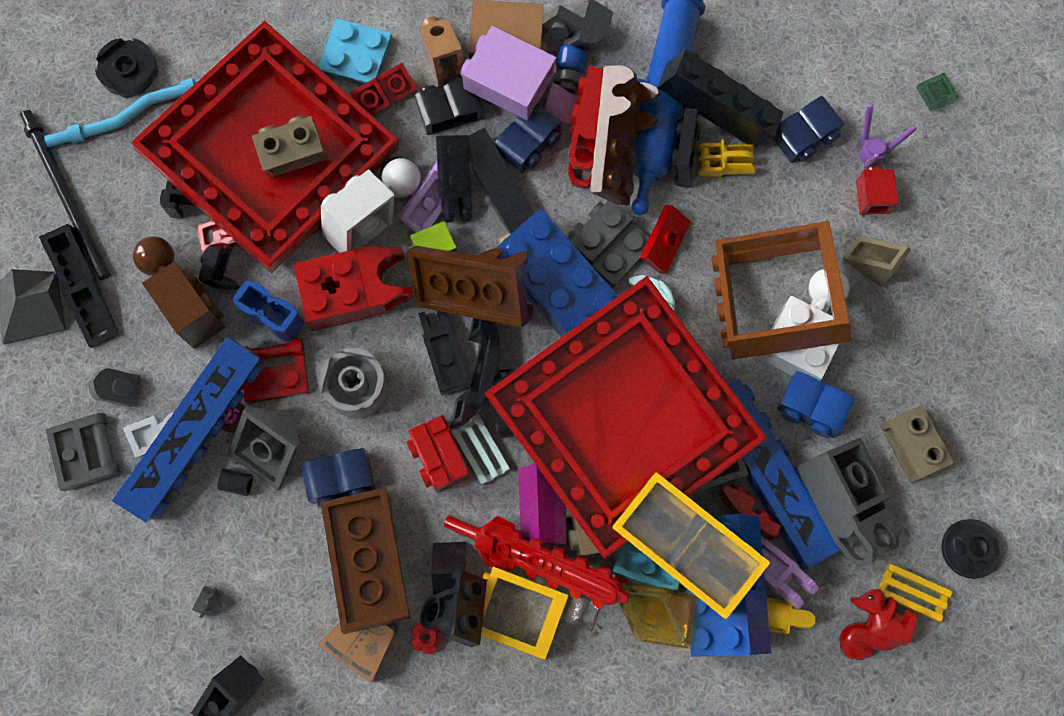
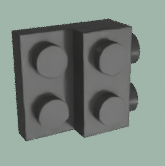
M607 201L604 205L602 202H599L589 213L591 219L585 225L578 223L571 230L568 237L571 239L570 242L597 273L614 288L641 260L640 256L649 237L632 223L633 218L617 204Z

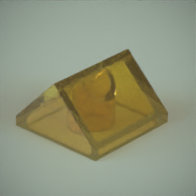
M620 583L621 588L630 594L627 604H619L636 641L688 649L692 642L697 603L696 595L669 588Z

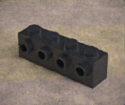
M684 49L666 64L657 87L686 107L697 109L699 115L745 144H754V149L775 137L783 115V111L773 106L770 101L759 97L750 91L748 87L739 84L722 70L713 67L702 60L697 54L687 49Z

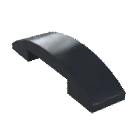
M477 318L472 319L468 340L479 343L471 389L456 398L451 429L457 430L465 425L478 412L487 398L484 393L491 389L499 354V336L496 322Z

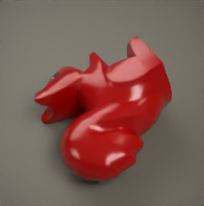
M872 589L860 597L851 598V602L856 607L869 614L866 624L852 623L842 629L839 645L845 656L852 660L863 661L866 657H872L874 650L889 651L900 645L907 646L911 642L918 618L916 614L912 613V610L906 609L902 614L896 613L897 601L893 597H889L885 602V595L880 589Z

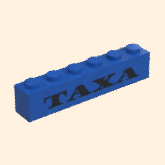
M226 337L112 501L145 523L151 520L153 516L159 519L170 503L165 500L172 489L178 491L189 475L184 472L190 463L197 464L205 454L207 448L203 445L210 435L216 437L225 425L226 421L222 418L227 410L230 408L234 411L245 396L241 392L248 381L253 384L262 372L263 367L259 364L263 359L234 339Z
M737 379L728 385L768 438L742 457L748 472L745 476L767 513L774 517L773 522L781 525L779 533L801 570L808 569L841 549L834 542L821 515L818 513L812 497L801 480L797 467L793 468L788 460L789 453L786 446L780 439H775L770 430L772 425L769 418L764 412H759L755 406V397L748 385H743L740 379Z

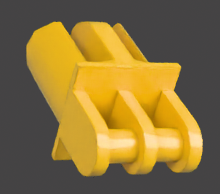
M722 139L720 143H701L697 146L698 151L701 152V156L698 157V163L701 164L699 175L702 177H719L721 179L722 175L755 174V165L752 164L754 161V144H724V139ZM710 152H717V155H710Z
M766 597L770 632L782 635L789 634L790 627L803 629L810 628L815 624L816 620L812 612L793 609L792 605L786 600Z

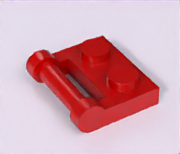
M302 338L292 339L291 343L250 349L249 346H246L247 349L263 360L294 355L295 363L263 368L253 384L248 381L243 387L245 403L309 394Z

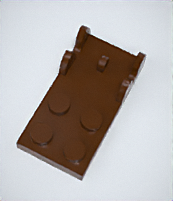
M612 65L604 66L590 192L617 205H630V196L634 191L633 168L637 162V133L652 129L658 122V119L650 113H641L640 106L644 102L654 101L661 96V92L652 84L637 81L636 73L630 68Z
M415 245L407 250L417 307L523 327L532 319L534 315L533 306L527 304L523 275V268L528 263L525 252L516 253L507 259H502L501 248L487 250L478 256Z
M386 488L321 502L341 632L348 634L411 619L397 546L398 535L393 523V509Z

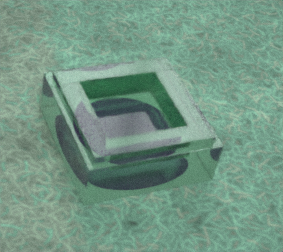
M945 73L923 81L916 87L930 112L959 98Z

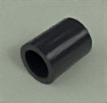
M223 468L218 478L217 488L220 491L248 496L254 476L253 474Z

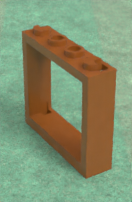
M829 221L715 240L717 255L711 258L714 272L719 271L720 277L714 278L717 297L722 296L723 299L722 303H717L720 322L725 321L726 328L720 329L723 348L729 347L732 360L851 342L850 322ZM820 250L833 320L739 335L730 265Z

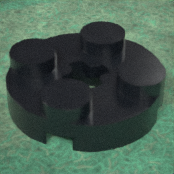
M122 38L108 42L101 48L96 58L98 64L95 72L101 84L109 92L124 98H130L146 90L153 83L159 72L156 58L150 48L141 40L132 38L133 41H124ZM123 63L128 65L133 63L132 68L126 72H122L123 68L121 65Z

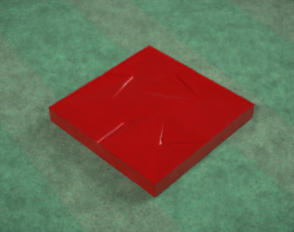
M264 20L140 133L131 144L144 160L272 274L322 225L321 205L328 195L332 193L337 194L345 188L347 182L352 177L360 176L368 169L374 173L399 148V139ZM296 116H312L319 129L328 159L269 178L262 169L252 135L258 134L259 130L266 126L275 125L279 127L288 124V121Z
M648 276L641 279L484 393L604 559L628 542L627 539L612 527L655 472L689 497L768 439Z

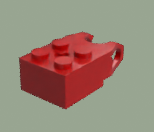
M589 66L587 77L581 76L577 92L578 99L577 104L574 103L570 129V135L573 137L569 151L568 177L572 186L586 189L591 185L603 68ZM574 169H581L587 172L591 170V176L586 180H579L574 176Z
M367 246L293 263L305 322L311 331L388 313L399 304L413 299L411 287L388 286L381 282L382 274L386 269L405 259L402 247L384 248ZM337 287L335 288L336 293L330 294L328 292L331 288Z

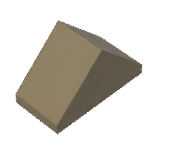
M859 236L842 259L882 287L895 273L911 249L909 246Z

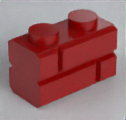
M444 415L409 430L412 439L406 441L413 458H421L425 468L419 470L427 488L433 486L437 493L471 477Z

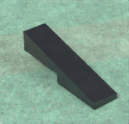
M484 127L469 135L470 169L489 197L490 204L508 233L512 234L534 212Z
M66 224L39 236L64 288L62 293L89 348L120 335L74 227ZM107 330L105 334H103V335H101V336H95V335H97V334H99V333H101V332Z

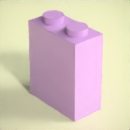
M491 26L486 35L482 34L475 48L476 52L472 59L468 58L463 64L461 76L464 89L528 120L556 73V57Z

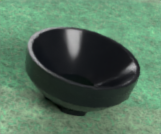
M974 519L960 520L953 523L943 535L941 544L942 555L946 564L956 574L970 579L983 578L994 572L1000 565L1003 557L1002 542L998 533L987 523ZM975 537L982 539L986 544L987 551L983 557L973 555L970 550V542Z

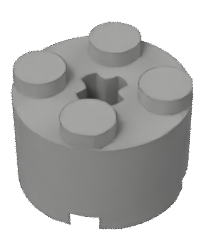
M355 347L342 349L334 356H330L320 370L319 386L324 398L335 411L345 417L363 418L373 415L383 405L387 397V376L379 361L364 349ZM356 378H358L360 384L355 385L354 388H350L348 384L354 383L356 381Z

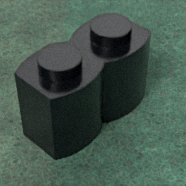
M462 77L453 78L445 86H426L415 94L416 105L427 135H433L483 119V107L480 98L464 89Z

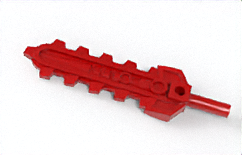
M450 515L444 521L445 528L475 540V548L480 551L485 565L506 572L518 566L524 569L526 576L532 580H535L538 575L547 579L548 586L555 590L561 585L568 588L570 595L576 599H579L581 595L591 598L593 605L599 609H602L604 604L615 605L618 602L627 604L630 594L623 590L620 583L612 577L610 568L601 566L596 570L589 567L588 559L579 556L576 560L567 558L565 549L555 547L551 551L544 548L543 540L534 537L531 541H527L522 538L521 531L515 529L516 525L502 517H494L482 528Z

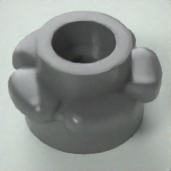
M564 69L559 71L558 78L554 80V84L561 86L574 95L578 91L582 75L577 71Z
M204 585L192 610L200 613V618H203L205 612L210 615L213 614L221 596L215 594L217 591L216 587L212 589Z

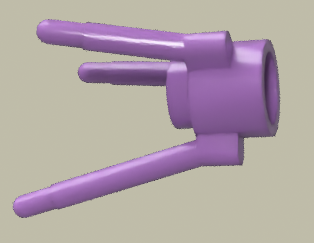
M868 104L863 132L859 143L862 145L859 151V158L864 163V168L867 169L879 164L886 154H890L896 146L915 132L917 127L915 125L911 126L889 144H885L881 138H870L869 132L873 115V104Z

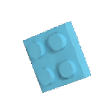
M336 18L318 68L329 77L363 85L380 75L393 38L392 33Z

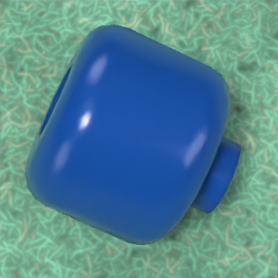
M564 44L557 55L556 66L561 70L569 69L581 74L588 59V54L578 47Z

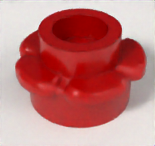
M421 623L416 624L412 630V646L417 651H423L424 654L436 652L438 646L443 643V634L426 629ZM425 634L430 635V639L428 641L424 639Z

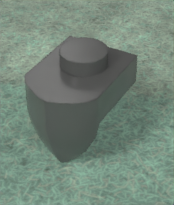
M105 368L98 371L88 383L89 392L95 400L133 407L135 405L140 375Z

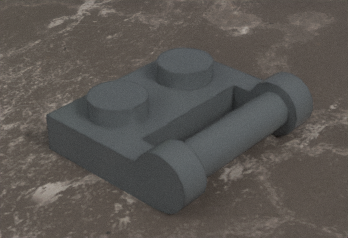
M105 413L89 415L46 429L59 490L65 492L120 475L119 466L114 464L105 427L108 424ZM88 429L93 430L101 467L96 469L92 467L84 431Z

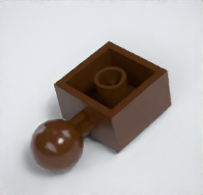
M157 236L143 238L136 244L133 251L135 266L142 273L151 276L142 284L176 334L195 349L225 328L220 321L224 314L216 303L207 295V290L188 267L182 270L174 261L175 253L168 241Z

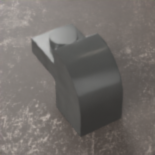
M594 0L582 2L574 7L573 12L558 5L544 14L541 25L550 29L554 35L564 37V44L583 50L605 37L610 27L613 11Z

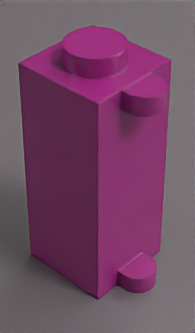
M536 464L518 468L520 531L522 538L527 541H531L533 537L543 540L544 548L553 551L556 545L567 544L565 504Z

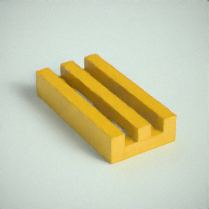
M887 564L878 588L883 591L885 599L888 600L889 597H893L898 605L936 622H942L944 617L942 613L948 606L946 602L948 598H951L953 592L893 564ZM892 573L939 594L940 598L932 597L891 578ZM890 585L936 606L935 612L886 590L887 586Z

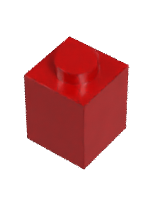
M875 166L863 170L856 180L859 215L890 214L898 204L894 169H883V167Z

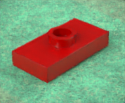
M665 205L640 258L655 271L666 274L691 221L673 205Z

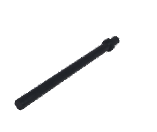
M31 110L21 112L20 117L25 125L24 132L28 138L32 139L98 279L102 281L110 277L111 274L50 148L45 142L42 134L44 131L42 125L37 123Z

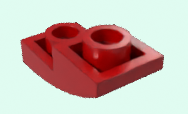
M402 62L351 91L350 94L358 104L373 115L418 88Z
M731 484L730 487L725 485L720 490L718 495L732 514L759 516L761 535L768 540L777 537L781 525L773 522L774 517L764 511L756 510L755 513L751 511L756 499L748 496L749 491L747 489Z

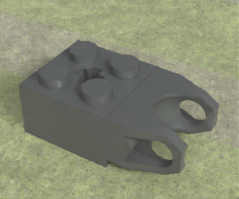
M861 438L829 450L796 466L801 475V480L805 487H807L818 513L821 515L834 542L851 562L861 567L874 562L877 551L884 554L899 547V533L894 514L886 501L891 495ZM881 528L887 531L891 538L890 544L883 545L880 543L875 530ZM856 540H861L868 551L866 558H861L855 553L854 543Z

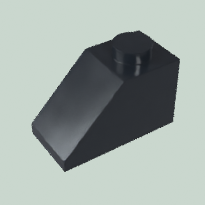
M240 655L211 679L191 714L193 716H235L255 694L264 678L259 674L255 666L248 663Z

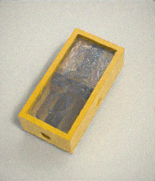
M655 472L612 527L724 619L729 617L771 563L657 472Z

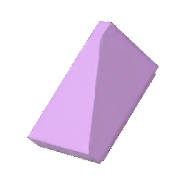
M552 83L545 110L561 123L571 126L574 103L577 104L578 97L561 86Z

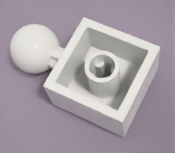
M399 158L390 161L385 166L382 172V182L369 169L360 176L352 177L347 182L345 188L337 194L332 193L328 195L322 202V236L339 253L365 247L393 224L394 196L398 198L409 197L420 186L421 174L418 167L410 160Z
M824 269L817 271L810 279L809 294L812 298L811 304L809 305L790 296L783 305L772 329L833 320V317L827 314L831 306ZM839 270L846 299L849 294L850 285L846 275ZM839 344L760 355L757 358L791 376L796 371H799L820 381Z

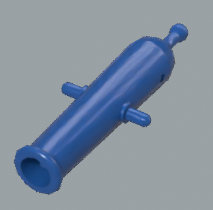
M703 0L661 1V7L664 12L648 76L644 80L637 78V81L658 87L666 64L684 49L693 52L699 17L704 14L706 8ZM661 90V96L652 102H644L640 106L641 113H650L658 119V122L652 129L637 133V162L634 165L633 174L639 178V189L637 198L632 203V210L637 215H644L649 210L648 196L654 180L664 178L671 170L673 149L676 148L678 141L677 123L678 120H681L683 109L686 107Z

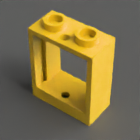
M493 567L491 574L485 572L482 577L487 579L483 619L498 579L551 598L552 602L536 647L482 627L481 636L545 660L568 595Z

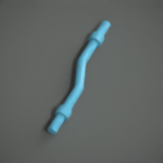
M193 78L181 81L180 85L147 93L113 118L83 126L81 124L68 126L65 131L44 136L45 142L49 148L68 142L76 144L86 141L87 137L120 129L151 105L181 97L200 79L195 81Z

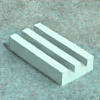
M479 414L457 430L451 429L452 434L482 486L510 471L509 466ZM478 426L501 468L495 470L471 427ZM467 432L487 467L489 475H483L460 433Z

